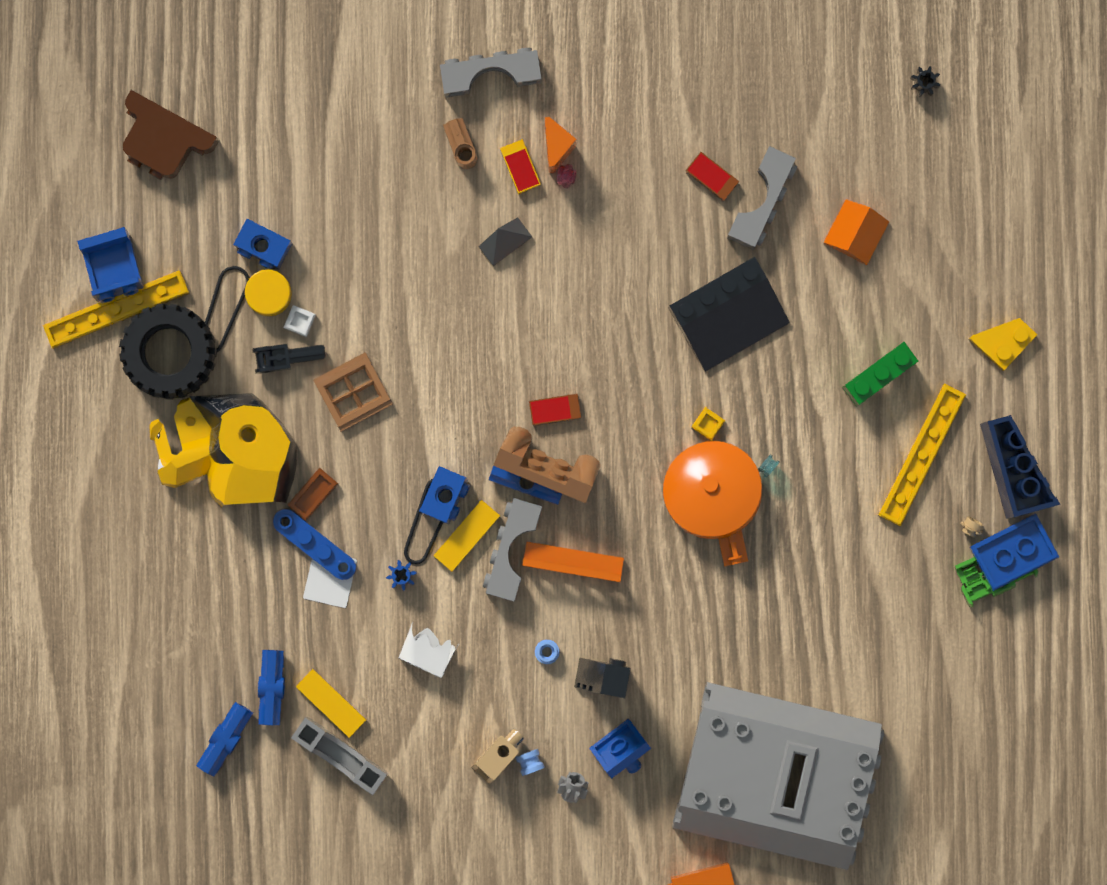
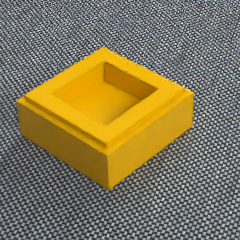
M705 407L691 428L712 441L726 420Z

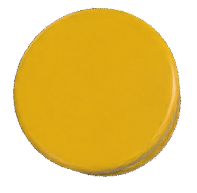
M261 270L252 275L245 287V298L248 305L256 313L271 317L279 315L286 310L291 302L292 290L289 282L281 273L274 270Z

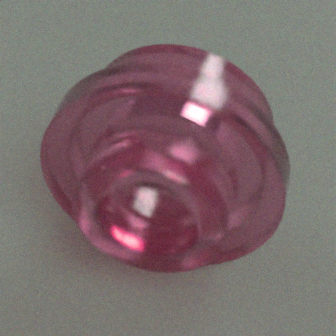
M572 164L561 165L557 173V184L568 189L571 184H574L576 179V170H573Z

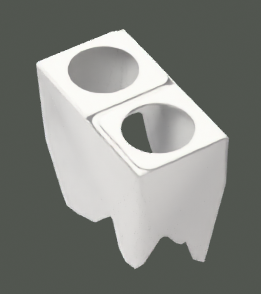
M411 624L399 659L442 678L456 649L455 646L451 645V640L445 641L441 646L438 638L429 628L413 636Z

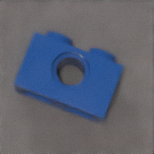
M246 219L233 245L238 248L237 253L247 259L254 256L260 260L258 264L272 270L273 267L280 269L293 243L291 240ZM260 240L268 242V249L264 252L256 251V244Z
M439 466L419 512L448 525L451 520L455 521L460 511V507H457L460 498H465L470 488V485L467 484L468 479ZM444 490H450L453 495L448 503H443L440 500V495Z

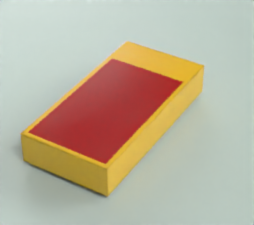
M523 139L500 148L518 194L541 186Z

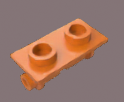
M742 530L728 537L718 539L724 567L748 562Z

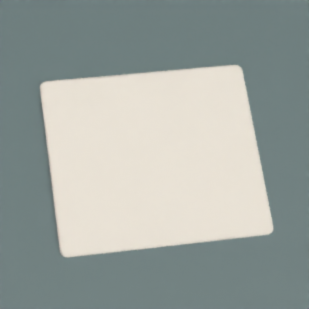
M312 559L303 598L346 608L353 577L347 580L338 579ZM341 563L339 565V570L341 572H346L348 570V565L346 563Z

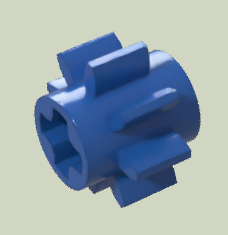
M398 560V567H388L392 571V575L387 576L386 579H393L392 588L400 584L404 591L406 589L405 584H415L411 580V575H416L417 572H410V562L404 567L401 561ZM406 569L405 575L408 577L407 580H400L398 582L396 580L398 576L395 572Z

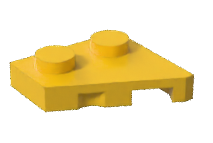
M1018 318L972 335L969 340L1004 371L1038 334L1023 320Z

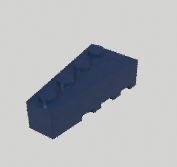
M1009 415L981 423L980 427L1006 519L1061 505L1057 497L1053 495L1046 477H1043L1038 468L1035 457L1028 450L1026 441L1012 416Z

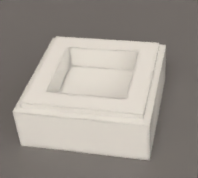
M293 305L284 328L307 337L316 314Z

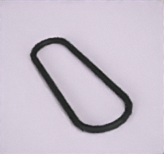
M231 266L221 272L205 320L207 325L224 274L229 270H239L245 275L247 284L249 275L243 268ZM245 288L236 306V309L232 315V318L228 324L225 334L221 340V343L217 348V352H219L223 347L225 340L229 334V331L232 327V324L236 318V315L240 309V306L244 300Z
M433 478L425 486L404 548V556L411 564H421L426 560L444 523L439 522L423 558L417 561L410 559L407 553L420 515V508Z

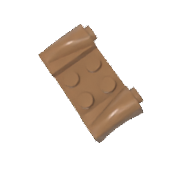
M512 427L508 431L493 466L586 503L600 470V462L595 457L581 455L577 458L573 467L563 459H554L546 456L541 450L529 449L532 435L525 428Z

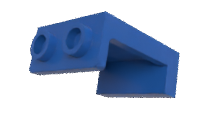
M125 227L77 241L85 260L93 290L91 293L97 302H110L115 299V296L122 294L125 296L133 295L139 289L144 288L130 234Z

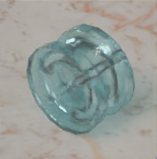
M771 454L758 468L759 472L764 473V478H767L780 463L778 460L774 461Z

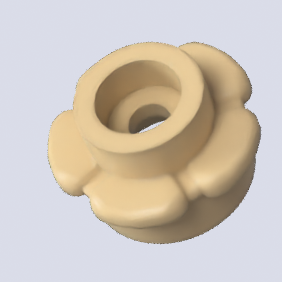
M967 516L964 522L961 521V525L964 526L962 529L964 533L973 538L976 535H982L981 531L984 525L970 516Z

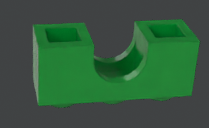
M902 342L842 388L857 407L916 364L918 359L907 344Z

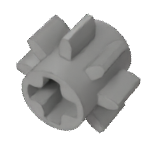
M569 772L567 778L564 776L560 777L557 793L561 794L565 801L577 803L579 797L581 799L586 798L589 782L585 781L581 774Z

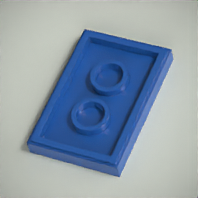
M1036 513L969 547L992 591L1059 558Z

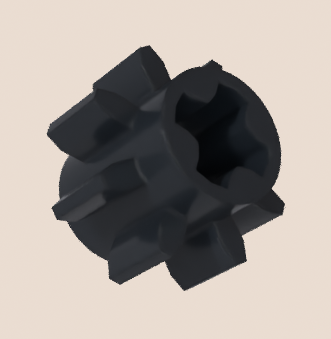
M931 66L925 71L918 67V76L911 75L910 77L912 81H915L911 90L917 89L919 97L928 92L929 96H932L934 94L932 87H940V84L936 82L940 74L931 72ZM924 77L928 78L929 84L926 87L922 85Z

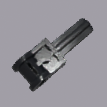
M288 344L252 349V353L256 356L257 364L255 374L290 370V364L326 358L324 345L288 349ZM263 355L266 357V365H264Z

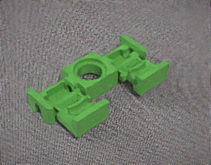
M974 557L955 566V571L962 583L961 592L965 596L969 607H973V602L990 594L995 597L1015 588L1016 582L1033 574L1035 578L1038 576V570L1036 569L1006 584L1004 587L992 591L982 572L978 573L975 567L978 564ZM970 565H974V566H972V567H970V568H968V569L962 571V569H964V568H966V567H968V566H970Z

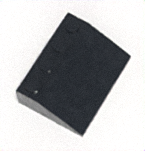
M755 257L668 307L705 372L790 323L768 278Z

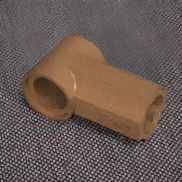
M459 118L448 121L443 125L456 163L462 169H471L477 163L478 158L464 120ZM464 151L472 153V157L468 161H461L459 156Z

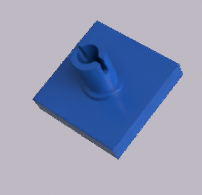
M628 718L589 749L612 779L625 768L631 774L637 772L642 765L638 758L648 752L651 747Z

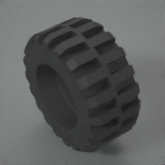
M156 304V307L143 309V313L138 316L135 315L131 319L132 323L129 327H125L123 331L125 333L124 337L120 339L119 347H121V353L119 357L123 363L122 369L125 375L141 391L156 398L173 400V398L187 397V394L191 392L195 393L200 389V385L208 381L210 378L208 376L215 367L214 359L217 357V349H215V339L210 328L193 311L176 304ZM163 329H175L182 332L189 340L191 346V357L186 367L180 372L171 375H164L154 371L149 366L145 356V349L149 339L156 332Z

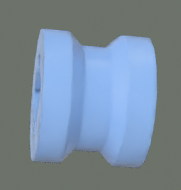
M538 749L515 757L516 761L521 765L522 769L520 772L522 776L545 768L543 762L539 760L538 756L540 753Z

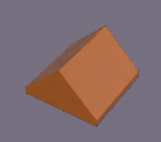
M545 117L549 173H555L575 149L577 139L552 118Z
M846 199L823 243L867 265L889 221L871 207Z

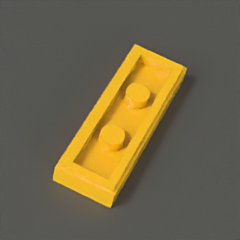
M481 500L433 556L453 572L500 515Z
M314 669L296 686L349 738L367 720Z

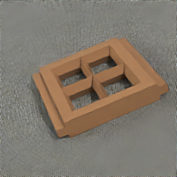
M366 352L313 380L340 432L393 405ZM365 369L370 381L354 389L348 377ZM344 379L349 392L333 400L328 387ZM373 385L379 397L362 405L357 393ZM353 396L358 408L342 416L336 404Z

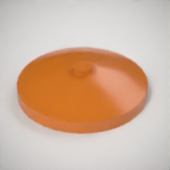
M720 441L698 443L681 452L669 466L663 483L664 502L671 518L687 533L705 539L724 538L742 530L756 515L762 499V481L753 460L740 448Z

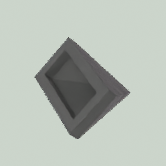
M517 217L498 228L478 247L494 266L531 239L532 235Z

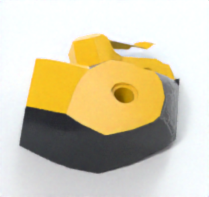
M253 393L190 396L181 400L177 405V411L174 415L182 446V451L177 455L171 453L164 425L159 419L150 423V439L154 440L159 457L157 473L162 485L177 488L207 475L209 492L213 500L221 508L224 505L287 503L297 466L296 442L284 424Z

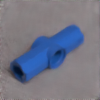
M493 466L489 481L559 505L562 493L535 482L531 489H523L520 486L522 477Z
M262 650L261 676H259L258 698H260L259 725H280L281 702L285 691V677H283L284 651Z
M235 702L222 724L220 723L209 740L210 744L196 766L215 777L226 757L233 752L241 738L240 734L252 717L253 712Z

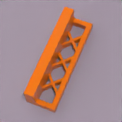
M526 542L522 566L620 582L624 558Z

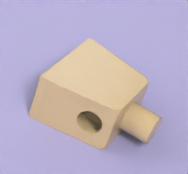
M515 729L505 738L502 735L499 736L471 768L488 784L492 783L519 753L516 747L524 740V737ZM499 749L505 751L506 755L504 757L498 755L497 751Z

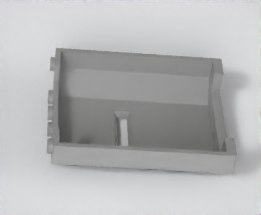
M706 682L701 702L702 708L672 827L848 870L849 866L853 865L855 861L857 842L861 843L863 839L864 828H861L863 818L867 819L870 804L867 803L869 793L873 794L876 779H872L874 769L878 770L881 762V755L878 754L879 744L882 743L884 729H881L882 724ZM795 754H800L806 757L793 809L784 807L783 803Z

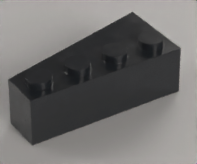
M579 658L574 687L599 694L625 698L631 668L626 666L625 661L610 658L609 663Z

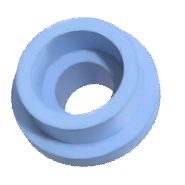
M542 640L535 648V656L539 662L551 664L559 657V647L552 640ZM545 647H549L552 650V654L549 657L542 654V650Z

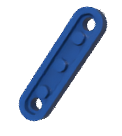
M283 509L275 514L273 525L279 533L336 578L347 580L353 577L356 572V563L349 555L293 511ZM283 517H288L290 519V523L288 526H283L281 524V519ZM341 563H346L348 565V570L346 572H341L339 570V565Z

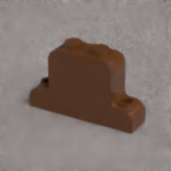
M130 90L125 99V106L128 109L126 114L136 119L123 143V151L129 157L127 162L138 168L141 165L149 168L150 171L148 173L159 180H162L163 177L168 179L175 178L192 150L203 156L213 152L219 142V139L213 134L133 90Z

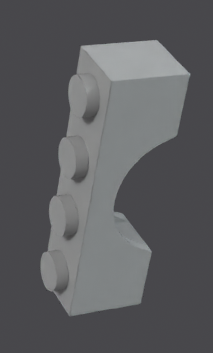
M521 48L514 54H508L507 51L493 53V57L483 58V55L470 56L468 61L459 62V59H448L444 61L445 64L440 65L445 98L469 94L476 78L490 71H498L508 75L517 87L542 83L537 50L532 51V48Z
M771 146L768 147L757 171L766 183V200L761 207L752 212L737 214L727 236L728 239L754 250L756 244L761 246L767 234L763 231L766 222L772 223L777 212L773 207L777 200L782 201L787 188L783 187L787 178L792 180L798 167L793 165L795 157Z
M513 498L512 503L507 502L503 516L508 517L505 527L500 526L496 539L501 541L498 550L493 549L490 564L494 565L492 573H486L483 587L487 588V594L515 601L521 577L510 566L508 558L509 549L512 542L519 535L536 530L542 506Z
M308 716L304 718L291 737L304 748L339 769L371 795L376 792L388 775V772Z

